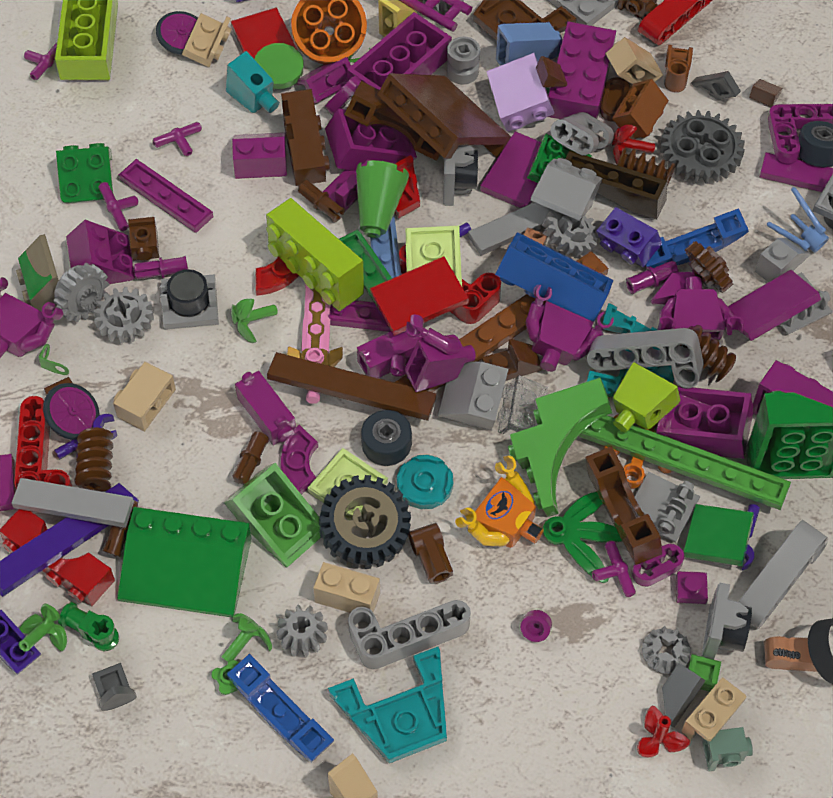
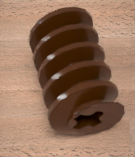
M627 147L624 148L618 161V166L667 180V186L669 185L675 163H672L667 169L665 168L664 159L656 165V156H652L649 161H646L645 152L637 158L635 148L629 154L626 153Z
M701 325L690 326L688 329L693 330L699 339L703 369L709 368L706 376L710 378L717 374L718 376L715 381L717 383L733 368L736 362V354L728 353L726 346L722 345L719 347V340H711L709 332L702 333L703 328Z
M98 427L88 428L80 432L77 437V465L75 467L76 475L74 481L79 488L106 492L111 488L109 480L112 478V474L109 470L112 468V462L109 460L113 458V453L110 450L114 447L111 441L114 435L107 429Z

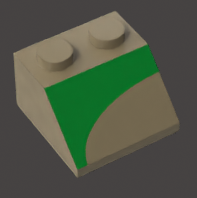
M45 234L39 235L18 257L21 269L16 270L20 285H26L27 290L22 291L25 303L42 311L45 303H54V292L59 281Z

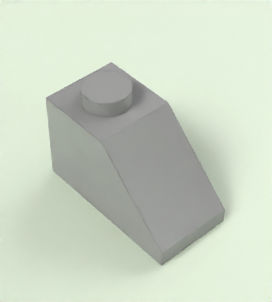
M777 238L760 254L755 272L770 282L789 270L794 271L809 257L810 253L788 238Z

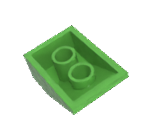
M276 463L266 466L224 502L239 522L249 523L251 534L285 567L290 566L321 538L319 533L320 517Z

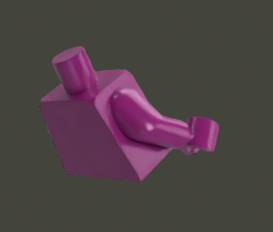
M694 276L686 279V289L677 290L675 297L668 299L659 313L657 330L689 328L690 326L701 325L703 328L702 333L709 332L711 340H721L725 327L727 328L726 333L728 336L732 335V330H738L742 334L744 321L741 317L734 316L725 302L718 298L717 292L714 289H702V278Z
M4 277L0 278V293L8 286V281ZM6 292L3 296L0 294V358L6 351L17 357H22L27 352L44 346L55 326L53 321L60 320L63 317L62 309L55 308L54 303L47 302L43 305L42 311Z
M538 284L533 291L536 300L531 304L525 323L529 339L533 342V352L543 356L540 363L541 368L553 372L556 370L558 363L568 365L571 360H580L588 355L594 339L604 335L602 331L613 324L614 318H611L609 324L602 325L600 318L604 312H601L597 316L598 324L596 327H592L593 321L546 301L552 296V289L548 287L546 295L540 297L539 290L541 285Z
M412 315L410 322H407L406 325L408 336L412 338L422 336L424 338L418 339L407 365L405 357L400 355L392 356L391 374L395 377L407 375L416 392L458 378L464 364L475 360L474 348L471 345L462 346L460 340L454 334L443 335L432 328H429V330L423 328V318L419 315Z

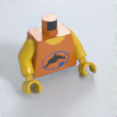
M509 455L504 456L503 459L507 463V468L505 469L503 464L498 462L495 464V470L500 474H506L505 479L503 477L499 479L476 511L471 508L460 510L461 514L466 517V520L463 517L456 518L455 524L460 528L468 527V532L484 546H507L511 548L516 545L521 536L535 544L544 531L543 528L533 523L536 512L535 501L519 473L514 471L516 468L515 459Z

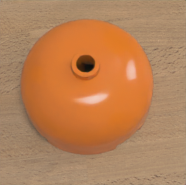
M300 0L292 14L291 28L297 47L307 58L320 64H330L345 57L350 59L358 52L366 36L367 20L364 9L358 0ZM327 27L333 28L334 33L332 35L325 31Z

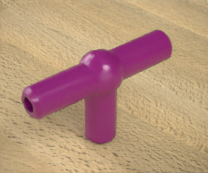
M57 43L45 55L30 50L25 51L24 58L26 60L38 63L30 73V77L33 80H38L47 68L53 66Z
M195 122L182 128H173L171 132L153 138V145L158 148L175 141L183 155L189 156L193 150L185 137L200 132L202 126L199 122Z
M107 182L101 183L98 188L107 204L108 212L112 214L120 231L127 230L129 226L121 210L137 206L139 203L138 198L130 196L116 200Z
M607 542L604 547L612 565L593 570L592 577L597 582L617 576L625 596L631 597L636 594V590L628 573V565L623 561L616 542Z

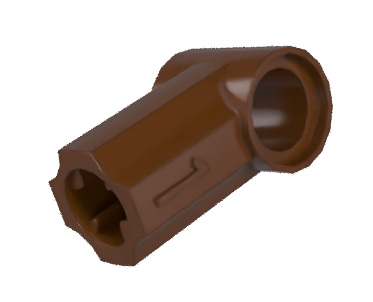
M433 523L409 531L410 545L415 556H419L429 583L438 584L453 576V569L444 550V540L438 524Z

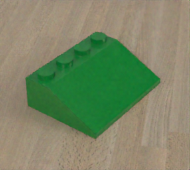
M782 391L765 393L746 447L747 466L782 479L833 478V407L797 393H784Z
M134 507L127 531L117 597L118 601L233 618L236 612L252 539L249 523Z

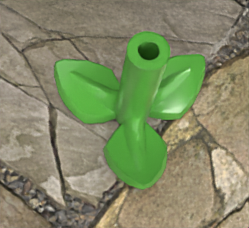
M243 299L236 305L232 304L233 324L238 323V332L244 339L251 343H256L257 341L248 327L249 322L277 315L278 310L274 304L252 310L254 299Z
M44 603L40 609L43 617L34 614L28 617L19 628L22 633L28 634L19 642V647L23 651H29L46 634L50 635L51 642L60 651H64L66 648L67 636L65 629L61 625L54 623L61 617L54 607Z
M237 613L233 616L232 621L238 623V629L242 631L221 656L227 662L234 660L254 636L260 637L267 645L268 650H272L270 637L264 628L242 613Z

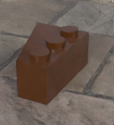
M312 89L281 93L284 129L295 186H299L304 180H309L312 184L326 182V171H330L328 155L323 156L326 145L324 135L319 133L322 130L320 115H316Z

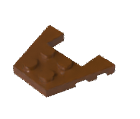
M483 0L473 13V21L496 41L498 25L550 22L555 31H562L566 29L567 22L576 23L577 19L562 6L546 17L541 18L521 0Z

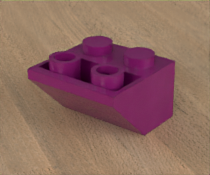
M85 219L66 236L70 268L84 265L85 263L89 265L94 264L108 276L106 281L109 284L132 281L135 278L127 234Z

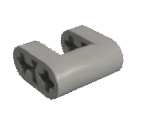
M584 112L559 119L551 126L553 139L580 155H587L596 151V149L605 148L611 145L614 139V132L610 126ZM603 131L605 140L600 142V137L596 133ZM584 142L590 146L584 148Z

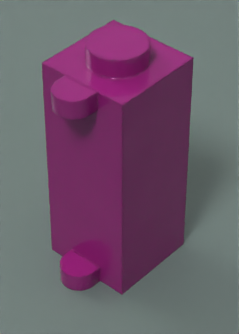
M392 331L358 346L357 362L365 375L375 378L383 377L391 373L390 365L393 355L405 357L407 365L418 339L424 337L412 338L408 336L406 331L394 336Z
M259 370L253 374L246 372L242 376V380L235 383L237 399L261 431L268 436L273 446L279 442H285L289 436L294 434L293 430L296 428L295 417Z

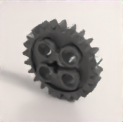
M697 110L696 116H692L687 111L685 118L677 115V120H670L669 127L664 128L660 143V153H664L663 159L669 161L668 167L675 163V175H679L682 172L685 173L684 180L692 176L695 183L699 181V178H703L704 182L708 184L709 178H713L715 182H718L720 175L727 179L729 172L735 173L736 167L741 165L745 151L743 148L745 140H741L742 132H736L737 125L728 126L729 118L721 121L719 120V113L715 117H711L710 111H707L704 116Z

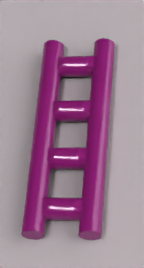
M399 0L452 32L458 26L453 19L460 12L469 15L473 8L462 0H442L452 6L442 15L433 9L441 0H427L424 4L418 0Z

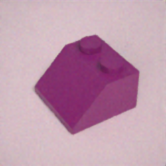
M285 132L233 136L232 147L235 179L287 176Z

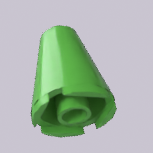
M371 160L367 161V166H362V162L358 163L356 169L360 230L365 232V236L379 238L380 235L386 234L408 182L409 173L406 169H403V173L398 171L396 164Z

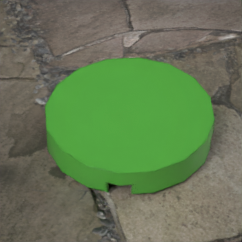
M273 43L263 47L254 58L274 82L273 89L291 87L303 75V58L300 52L293 46L284 43Z

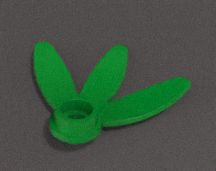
M597 491L579 498L566 511L563 517H551L543 525L545 539L554 545L564 544L571 557L590 576H592L593 570L605 566L598 555L580 539L594 542H622L617 529L613 525L592 521L581 522L603 505ZM554 527L563 528L560 532L552 530ZM609 578L600 580L599 582L606 583L608 582Z

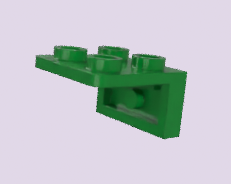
M104 143L89 144V148L79 149L78 145L64 146L63 150L56 151L60 198L64 203L104 200L98 188L103 182H107L113 192L110 160H113L112 150L108 146L105 147Z

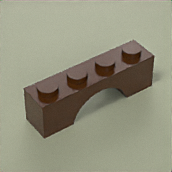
M361 81L344 115L365 126L373 124L390 126L403 133L411 141L415 151L437 161L440 154L377 95L379 89Z
M612 446L586 456L588 476L634 564L638 565L662 555L661 536L649 514H644L630 489L624 468Z

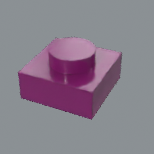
M677 571V603L707 604V573Z

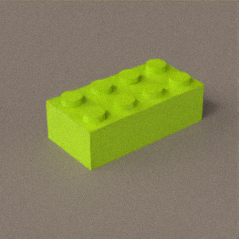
M63 0L55 56L60 80H110L118 0Z
M289 198L266 214V231L268 233V249L274 257H280L285 262L287 268L292 273H297L303 278L305 284L310 289L314 288L328 305L332 304L340 312L364 294L363 260L296 201Z

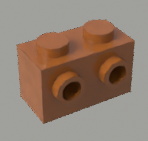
M653 79L637 82L632 85L612 119L619 128L624 125L637 127V130L630 139L646 138L652 133L653 126L664 113L663 110L669 100Z

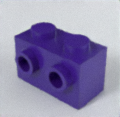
M617 207L613 209L596 231L601 241L600 245L605 250L611 253L613 251L619 253L631 265L636 263L644 267L662 245L658 230Z

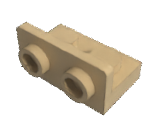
M200 13L182 55L210 67L213 58L218 60L224 48L219 45L221 40L226 42L232 28L228 27L231 18L226 16L224 23H221Z
M722 677L687 718L681 733L690 742L696 734L702 736L708 742L712 741L745 701L746 694Z

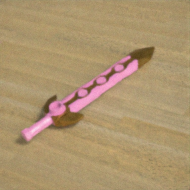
M305 284L302 353H300V350L288 347L287 355L335 367L343 358V348L333 349L329 353L330 319L328 315H330V305L322 299L321 295L314 288L310 289ZM308 390L306 401L317 404L320 401V394Z

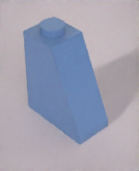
M550 22L498 25L496 60L501 66L532 53L535 54L537 61H539L541 56L551 60L559 56L562 45L561 34L559 31L554 30Z

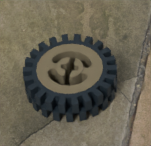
M359 475L352 476L350 482L344 479L339 487L335 485L331 489L330 495L327 494L324 499L319 518L320 537L324 538L323 545L325 548L331 549L330 554L334 558L338 555L341 558L340 562L344 565L348 561L353 563V568L357 569L359 565H364L365 569H371L373 564H376L377 567L383 566L384 561L390 562L394 559L396 553H400L406 542L411 526V512H408L407 500H402L403 494L400 490L397 492L393 490L395 485L390 482L387 486L382 484L383 478L377 477V481H372L371 475H365L364 480H359ZM357 506H363L362 512H360L359 508L355 509L352 520L345 519L344 516L349 510ZM379 523L384 524L385 529L382 533L375 537L367 538L368 531L373 536Z

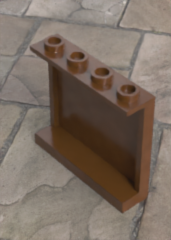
M389 73L377 94L444 159H451L459 145H483L495 157H499L511 138L505 130L445 75Z

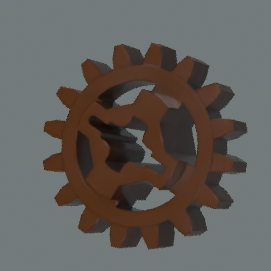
M695 241L685 249V254L691 261L688 265L696 277L702 278V282L706 287L710 288L713 285L716 290L724 293L734 285L732 283L733 280L727 273L729 268L726 266L725 260L712 247L708 246L705 249L702 244Z

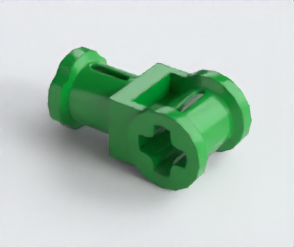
M74 602L66 604L61 611L58 625L64 628L68 626L79 632L82 638L93 643L95 648L100 651H110L117 646L119 634L109 616L98 615L90 610L85 612L79 609Z

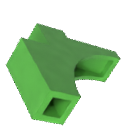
M601 378L536 398L538 409L533 411L538 425L510 434L512 445L508 446L510 455L515 461H518L522 469H526L530 483L536 484L538 492L533 493L538 510L543 509L547 517L559 514L556 500V484L559 469L566 452L575 439L588 426L612 413Z

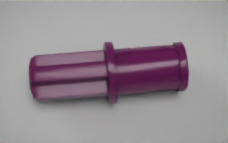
M186 256L162 260V257H159L157 261L136 263L134 265L136 279L162 276V279H164L166 275H173L178 271L188 269Z
M675 261L667 262L655 268L649 266L646 268V271L626 278V286L631 294L651 286L657 287L659 282L668 279L672 273L679 272Z

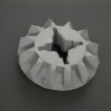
M664 626L661 629H653L645 637L642 653L646 663L658 672L669 674L673 672L678 663L684 666L687 665L690 659L691 647L687 641V636L684 637L680 634L678 629H667ZM662 643L666 646L675 644L672 649V655L668 652L659 653Z

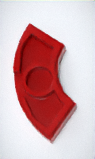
M277 257L269 265L256 268V296L277 292L294 282L299 275L292 273L287 268L285 262L280 257Z

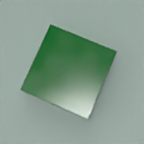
M696 504L684 548V557L743 566L754 513Z

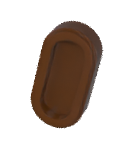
M614 77L605 83L600 114L607 121L614 122L612 118L630 90L629 83L623 78Z

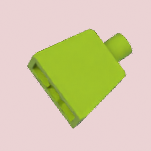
M633 362L613 397L616 412L619 414L613 421V424L624 433H627L634 423L644 429H651L681 401L678 387Z

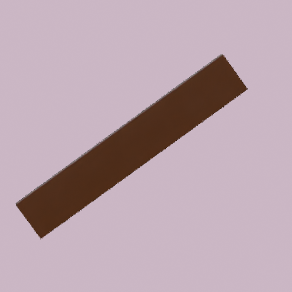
M278 352L275 353L267 372L268 380L383 410L396 411L400 414L429 421L436 401L437 393L425 390L416 392L414 387Z

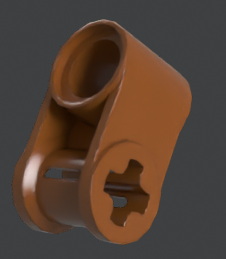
M668 44L664 85L669 91L681 92L686 88L692 62L693 47L681 49L673 48L672 45Z

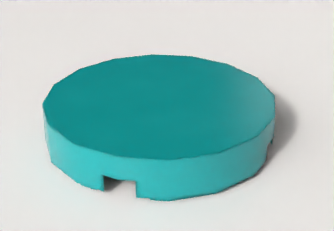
M432 455L412 457L410 461L400 467L397 474V491L400 490L402 492V500H407L408 505L418 509H433L442 505L450 497L453 490V473L450 467L448 468L442 459Z

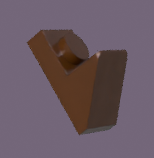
M509 339L508 350L482 357V362L507 368L506 381L543 370L537 353L532 350V345L515 339Z

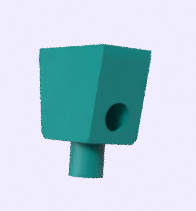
M247 51L227 65L226 92L252 113H256L262 107L268 113H272L278 108L280 102L272 95L274 84L272 78Z

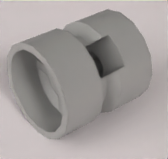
M466 36L453 39L447 47V76L457 84L472 83L479 75L480 45L476 40Z

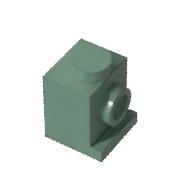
M743 727L720 730L712 741L708 742L705 739L702 741L708 771H715L717 764H723L724 767L737 766L741 764V761H744L746 756L753 755L750 737H745Z

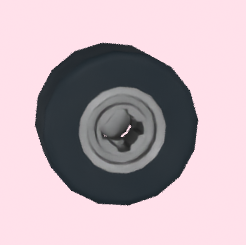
M812 121L805 124L800 130L798 137L800 143L799 158L813 166L832 167L833 124L824 121Z
M382 410L373 413L364 421L361 430V443L366 457L375 464L390 466L398 464L408 456L412 446V429L405 416L396 411Z

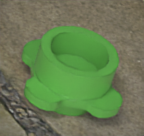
M231 660L226 666L215 668L212 671V678L217 680L221 694L228 695L238 690L232 681L227 679V673L239 663L236 660Z

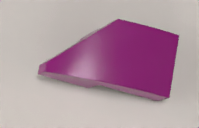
M693 272L672 273L652 298L651 303L665 305L668 299L675 297L677 290L686 289V279L694 277Z

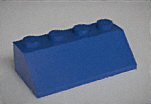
M518 232L495 273L503 283L510 286L517 285L523 288L526 294L536 298L533 293L535 286L541 285L539 290L540 297H544L548 287L552 289V296L547 301L595 322L605 303L614 281Z

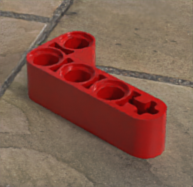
M664 0L644 17L639 25L638 32L659 46L704 9L712 0Z
M406 244L399 251L401 274L407 272ZM488 272L480 275L472 284L462 279V288L469 298V303L450 312L466 324L479 322L500 301L502 283L500 277Z
M39 396L27 397L20 406L15 488L17 489L20 478L73 487L69 475L65 471L58 469L47 470L50 426L43 412L44 400ZM38 436V438L34 440H29L32 437ZM32 461H37V462H36L35 464H33V465H27L28 463H30V462H32Z

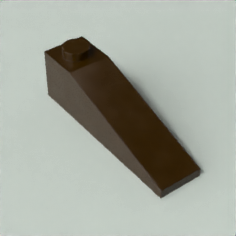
M569 151L565 159L570 161L572 166L579 169H590L596 173V176L602 178L597 191L598 194L634 213L658 219L667 201V180Z

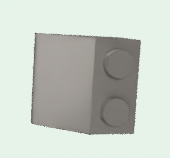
M553 159L547 165L538 182L531 201L580 221L592 207L602 178L596 176V173L590 169H579L572 166V163L566 159Z
M485 362L465 363L458 378L446 382L438 417L492 431L508 369Z

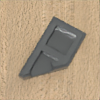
M729 71L699 76L691 82L696 88L701 86L710 91L709 95L718 100L736 97L741 92Z
M681 663L677 664L662 687L665 716L671 719L670 726L674 728L706 681Z

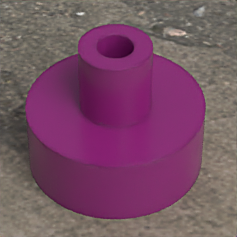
M531 610L525 614L521 622V632L530 641H544L552 629V620L547 613L541 610Z

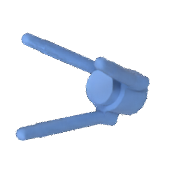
M792 187L791 191L813 223V225L808 227L795 214H791V219L804 231L801 235L804 240L771 222H768L767 226L798 244L805 251L810 248L816 253L825 245L829 237L825 234L826 229L819 223L798 190Z

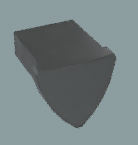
M121 663L92 673L101 698L99 705L102 711L121 707L137 698L135 691L129 686Z

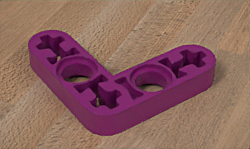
M778 104L772 106L769 111L768 125L776 159L787 164L796 162L800 152V143L796 129H802L805 124L812 121H824L833 124V104ZM799 115H808L811 118H803ZM778 132H786L790 135L784 136L780 135Z

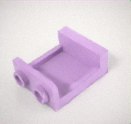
M534 53L487 71L500 119L508 132L520 129L535 121L544 120L554 114L546 88L542 86L536 70L538 61Z

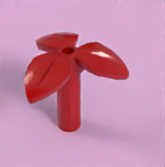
M624 125L621 128H617L614 133L612 146H614L612 151L614 160L618 164L622 150L625 147L627 149L633 150L635 148L637 151L653 153L655 143L630 139L637 130V127Z
M652 705L645 715L644 726L649 733L653 734V737L641 738L637 745V751L643 757H654L658 755L661 743L667 751L678 752L687 748L690 745V740L684 734L677 731L668 733L671 719L668 716H663L660 710Z

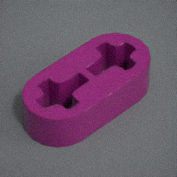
M357 75L352 77L324 106L332 116L338 108L343 109L352 99L354 92L361 82Z
M675 544L663 545L662 555L638 565H633V580L640 586L648 587L679 571L683 565V550ZM666 554H668L670 557H676L675 563H673L671 560H668L664 563L662 562L665 560ZM641 567L645 570L653 568L650 576L646 573L640 574Z

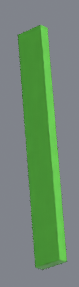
M607 415L588 426L578 436L603 446H612L613 449L778 510H781L791 484L790 481L635 425H632L627 433H624L613 424L616 418Z

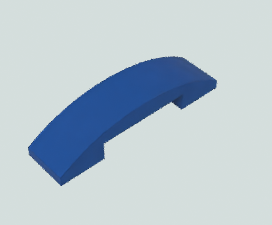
M739 208L714 217V223L668 241H665L664 237H660L662 245L647 262L646 267L655 268L671 261H675L677 265L691 262L690 258L685 254V249L695 241L702 244L705 249L708 246L712 247L715 252L737 241L749 232Z
M250 653L227 673L228 678L254 709L277 733L311 763L334 742V739L313 718L310 719L272 681L270 674Z

